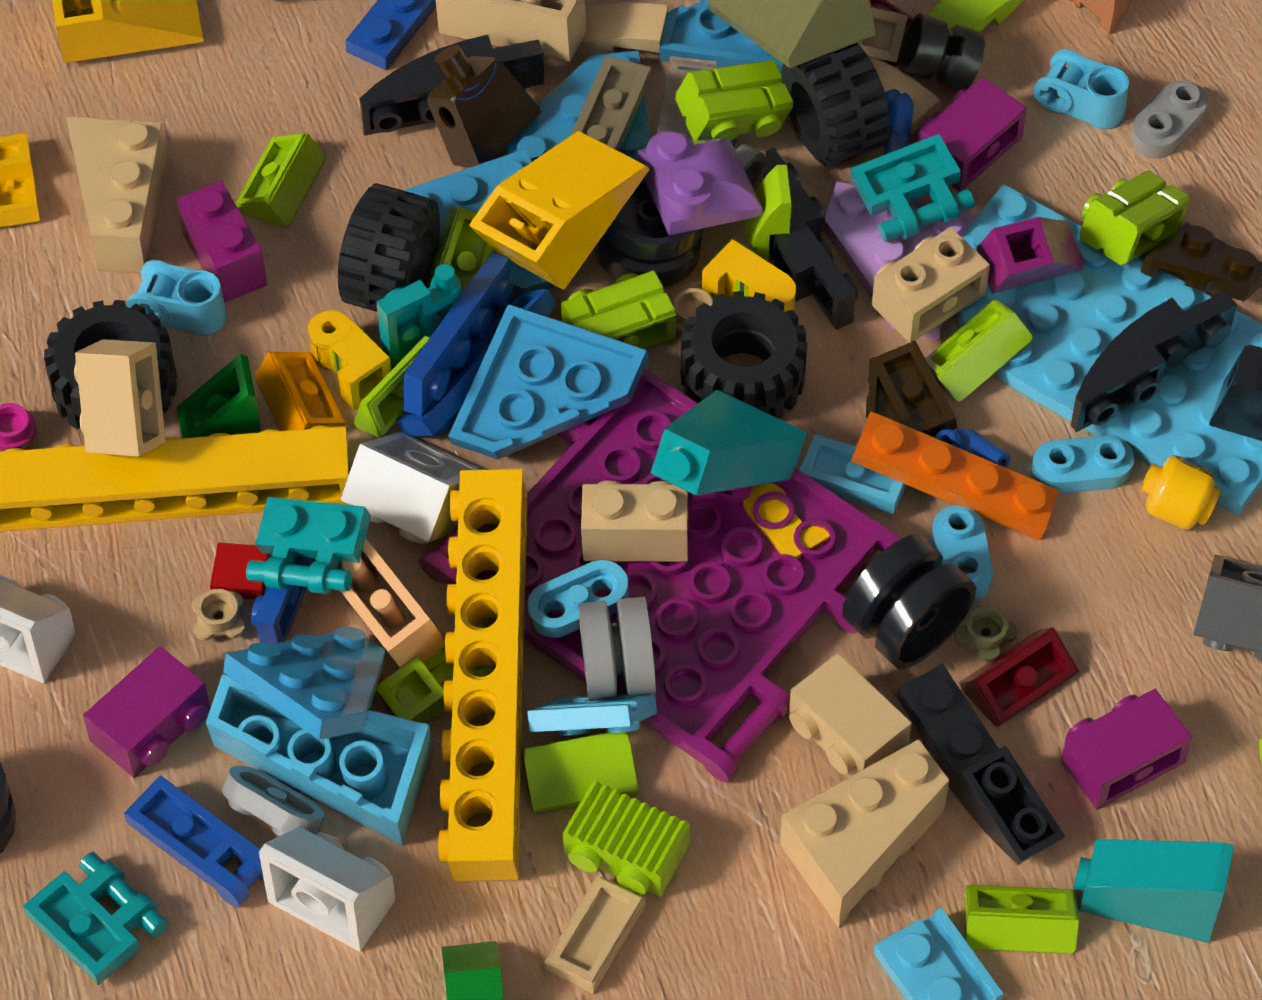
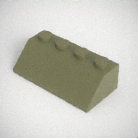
M870 0L708 1L710 12L789 68L876 35Z

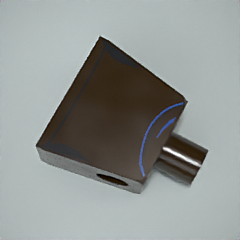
M459 45L450 46L436 56L435 63L445 79L428 94L427 103L449 157L455 166L473 167L490 161L542 112L536 102L497 58L479 56L466 58Z

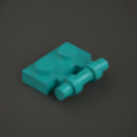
M940 134L851 168L850 179L870 215L874 216L890 210L893 216L892 219L878 224V230L884 242L900 236L906 240L918 235L919 229L940 220L946 224L958 219L960 212L975 207L974 198L969 189L952 195L948 186L960 182L961 171ZM927 194L930 195L933 203L912 210L908 204L909 201Z
M441 264L436 267L435 276L431 280V287L426 288L423 282L418 280L404 288L400 287L392 290L384 298L377 301L381 349L390 357L391 370L424 336H432L460 297L461 282L459 277L455 275V270L451 265Z
M268 497L255 545L261 553L272 554V557H269L267 561L250 560L246 568L247 580L264 582L265 586L271 589L283 590L287 585L308 587L311 593L326 595L331 590L349 591L352 584L351 571L337 568L339 561L359 563L371 514L364 506ZM295 557L316 559L311 566L294 564Z
M90 852L79 864V868L88 875L80 884L64 870L23 905L25 915L99 986L140 950L138 940L130 933L133 928L142 927L155 938L165 931L168 921L157 911L158 904L146 892H136L124 880L125 873L113 861L105 862L95 852ZM109 895L121 908L111 915L97 902L99 898Z

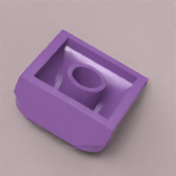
M669 131L656 134L649 140L646 149L638 150L637 161L650 169L643 179L669 235L762 216L763 208L730 138L691 141L681 133Z

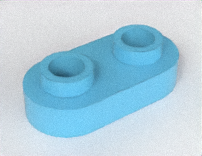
M1115 436L1048 441L1039 446L1035 451L1031 474L1034 480L1059 490L1058 494L1114 489L1124 485L1129 480L1134 464V453L1128 443ZM1102 455H1109L1116 459H1106ZM1062 459L1066 463L1056 464L1052 460Z
M960 505L948 506L939 511L933 520L931 532L932 545L942 554V565L954 564L958 569L969 567L975 571L971 574H964L977 587L974 602H977L988 594L993 576L984 523L980 515L973 509ZM951 525H961L965 529L956 530Z
M597 560L539 585L533 590L528 599V614L532 627L541 635L551 638L563 637L579 630V603L605 601L609 614H615L617 612L618 599L628 598L629 595L627 575L616 563L607 560ZM600 589H606L611 592L606 597L594 595ZM552 610H559L564 613L559 618H549L546 616Z

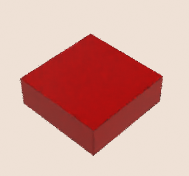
M218 542L210 590L224 589L229 592H237L245 599H256L259 595L264 596V582L247 580L246 568L250 560L267 561L270 554L261 553L256 545Z

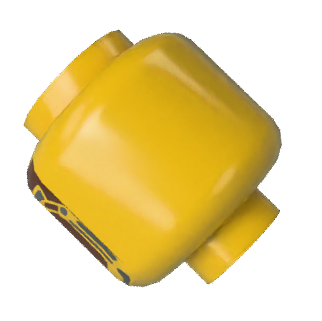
M1178 455L1168 457L1162 466L1152 463L1140 487V491L1148 494L1145 503L1147 512L1182 530H1189L1196 523L1204 526L1221 492V489L1215 487V475L1211 470Z

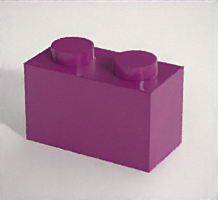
M982 77L969 89H961L953 97L950 105L938 116L932 115L927 118L921 125L917 138L921 141L940 134L961 171L960 182L951 185L960 192L1022 138L1027 107Z
M222 180L177 198L183 235L202 269L213 273L218 278L224 303L267 286L263 251Z
M159 646L83 714L89 741L135 778L146 767H153L158 764L168 752L169 746L185 731L191 732L196 729L205 719L210 705L205 682L164 648Z
M1155 688L1140 697L1133 694L1123 698L1112 708L1111 712L1096 720L1086 718L1076 723L1066 735L1061 762L1095 809L1098 810L1184 764L1192 736Z

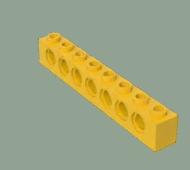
M522 469L460 470L459 490H451L450 493L451 520L458 521V537H449L448 555L450 568H457L456 584H448L447 610L449 616L455 615V632H446L445 655L447 664H454L453 680L444 681L443 697L445 712H452L451 729H443L442 756L444 762H450V779H441L440 784L442 812H449L448 830L439 831L438 851L440 863H448L453 881L519 880L528 497ZM485 524L498 525L491 532L482 533L477 531L478 528ZM486 570L497 572L494 577L487 580L475 578L479 573ZM490 617L496 619L491 626L486 628L473 626L482 618ZM489 665L495 667L494 671L487 676L477 677L472 675L473 671L480 666ZM490 714L494 716L492 721L484 726L470 724L472 719L478 715ZM480 763H488L493 766L487 774L482 776L468 774L473 766ZM487 813L492 816L489 822L483 826L472 827L467 825V821L475 814Z

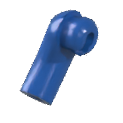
M890 89L885 92L889 109L890 133L887 143L884 145L883 155L909 146L914 103L907 93L901 94L896 89Z
M943 429L934 437L1005 468L1009 465L1010 454L974 430Z

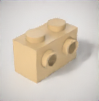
M950 227L936 237L929 236L916 246L914 251L898 261L893 260L886 263L879 269L874 276L872 306L909 343L913 342L986 295L990 264Z
M102 339L75 352L74 375L79 386L81 404L80 428L84 434L86 453L139 457L165 443L156 343Z
M616 481L583 484L581 517L583 561L688 562V491L667 481H656L650 484H621Z
M839 653L835 654L791 689L789 719L792 726L803 738L807 740L812 738L823 748L831 765L843 775L849 774L852 776L909 745L912 722Z

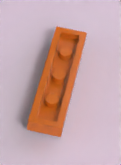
M870 411L850 460L853 463L953 505L973 509L986 519L1036 540H1040L1046 530L1059 490L872 411Z

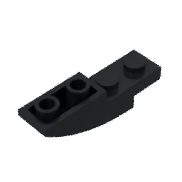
M484 35L439 48L416 58L380 80L359 98L364 136L381 132L388 133L396 129L425 123H436L427 103L428 94L445 79L435 63V58L441 51L450 46L459 45L466 58L472 56L497 58L524 89L544 84V53L539 39L492 48L489 35Z
M775 148L765 152L763 179L776 165L785 164ZM788 162L786 164L791 196L790 234L770 235L769 252L774 266L793 279L796 285L795 302L812 295L837 330L854 321L855 300L858 299L857 287L848 273L842 274L833 262L831 250L826 241L821 238L822 224L825 223L824 210L816 197L808 196L801 186V181L795 167Z
M1223 291L1183 311L1177 302L1170 298L1131 323L1111 341L1086 374L1075 398L1071 427L1075 432L1092 424L1102 425L1109 421L1117 411L1133 403L1142 404L1147 402L1160 390L1165 367L1168 369L1176 367L1193 352L1205 346L1211 348L1222 343L1231 332L1237 307L1234 300L1226 291Z
M943 663L898 688L895 693L896 698L923 737L921 743L949 779L948 787L985 833L1012 860L1020 865L1064 839V833L1007 746L998 748Z

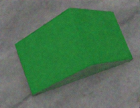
M239 354L176 407L182 438L208 437L215 433L235 435L261 432L248 356Z
M496 941L441 947L447 1000H504Z

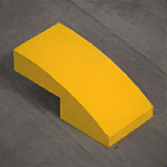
M20 133L1 136L0 227L40 221L28 134Z

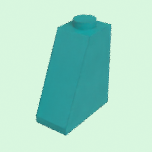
M716 390L664 429L651 474L696 496L788 480L793 476L807 432Z
M1096 839L1092 859L1080 857L1073 889L1084 891L1079 911L1209 943L1225 893L1234 845L1222 842Z

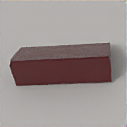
M1054 627L1035 631L1000 654L999 658L995 661L988 662L961 680L959 684L964 693L995 727H998L1080 671Z

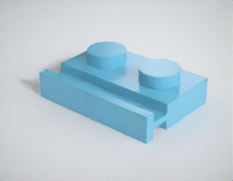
M655 693L636 696L617 694L615 698L589 701L588 696L555 698L537 706L536 709L528 710L527 713L530 732L558 731V735L566 736L590 732V729L608 728L610 733L640 729L639 722L657 714Z
M942 907L937 909L933 916L924 921L919 919L876 943L874 946L875 957L905 1000H1002L1003 998L1001 989Z

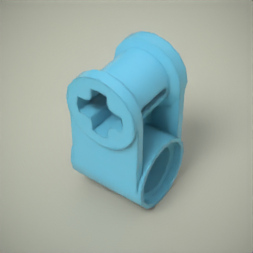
M1063 49L1055 52L1050 61L1051 69L1046 77L1039 79L1033 88V94L1037 102L1052 112L1068 115L1089 123L1095 128L1111 129L1120 125L1126 115L1129 80L1125 72L1117 67L1083 57L1072 50Z
M159 260L147 261L142 266L140 286L137 292L128 298L126 307L129 308L135 303L145 307L146 315L154 313L160 319L161 326L184 330L197 335H209L217 332L223 327L227 319L221 286L218 278L213 273L206 270L174 266Z

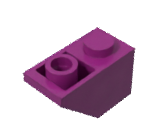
M1036 217L993 228L976 247L977 252L990 264L988 284L992 294L1073 273L1084 268L1067 221Z

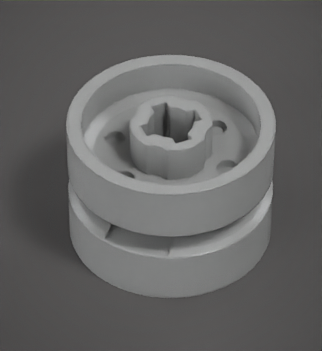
M645 596L618 599L616 623L611 622L608 606L605 601L579 603L581 641L589 701L615 698L617 695V675L621 674L629 696L656 693L651 632Z

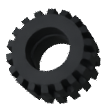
M858 43L792 68L783 64L782 84H786L793 100V108L789 113L790 118L805 147L822 165L829 167L883 147L887 143L890 133V121L884 88L873 63Z
M378 183L373 184L366 190L350 217L339 255L338 288L339 295L344 303L378 312L377 301L384 298L392 290L400 287L404 288L418 280H421L426 286L440 237V215L435 199Z
M744 291L733 292L732 298L727 299L721 294L713 297L711 306L706 303L701 304L696 308V317L689 316L686 321L685 332L682 333L680 378L681 385L684 386V395L696 403H700L714 391L719 390L778 419L782 418L784 408L792 410L797 404L798 395H802L804 389L808 343H806L804 325H798L799 317L793 310L784 312V303L775 298L772 302L765 300V294L757 292L754 293V297L744 296ZM747 353L760 357L764 362L753 366H737L724 361L723 358L732 354Z
M103 300L92 302L93 308L85 310L81 306L73 310V318L63 317L57 323L58 332H50L47 339L48 349L44 350V360L53 400L56 402L57 410L62 418L68 416L69 424L77 430L80 429L81 404L79 386L74 375L75 352L102 339L156 343L163 412L166 413L171 406L170 397L175 396L177 390V374L169 333L166 327H161L160 319L154 313L146 315L145 307L135 303L129 308L126 307V303L123 300H114L113 305H104Z

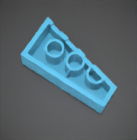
M222 674L206 720L214 747L403 846L434 749L428 724L368 710L363 731L318 740L231 677Z

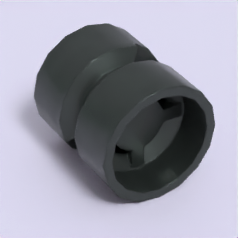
M918 13L912 19L905 33L900 50L899 69L903 73L925 80L935 75L936 81L939 84L958 90L968 89L973 83L982 62L985 48L984 34L981 31L959 24L948 29V24L945 20L924 13Z

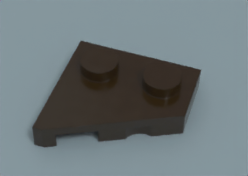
M1187 222L1146 256L1140 271L1154 278L1159 268L1185 274V286L1200 290H1211L1217 293L1226 291L1231 298L1241 301L1247 300L1262 286V262L1258 261L1251 252L1234 248L1215 238L1208 229L1191 225Z
M916 340L869 360V395L866 401V419L870 411L931 437H935L943 429L954 430L957 428L956 417Z

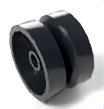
M643 179L596 244L594 250L599 264L615 279L628 273L641 275L655 271L662 286L669 287L687 278L697 266L703 228L669 235Z
M910 534L894 542L880 553L861 573L851 587L843 604L842 617L865 639L876 638L875 648L898 670L908 669L922 662L936 651L955 632V629L966 617L976 595L977 587L973 581L954 564L942 565V554L921 534Z

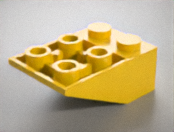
M52 0L63 63L204 42L197 0Z
M577 131L498 184L469 226L496 253L510 258V261L565 290L650 169L631 157Z

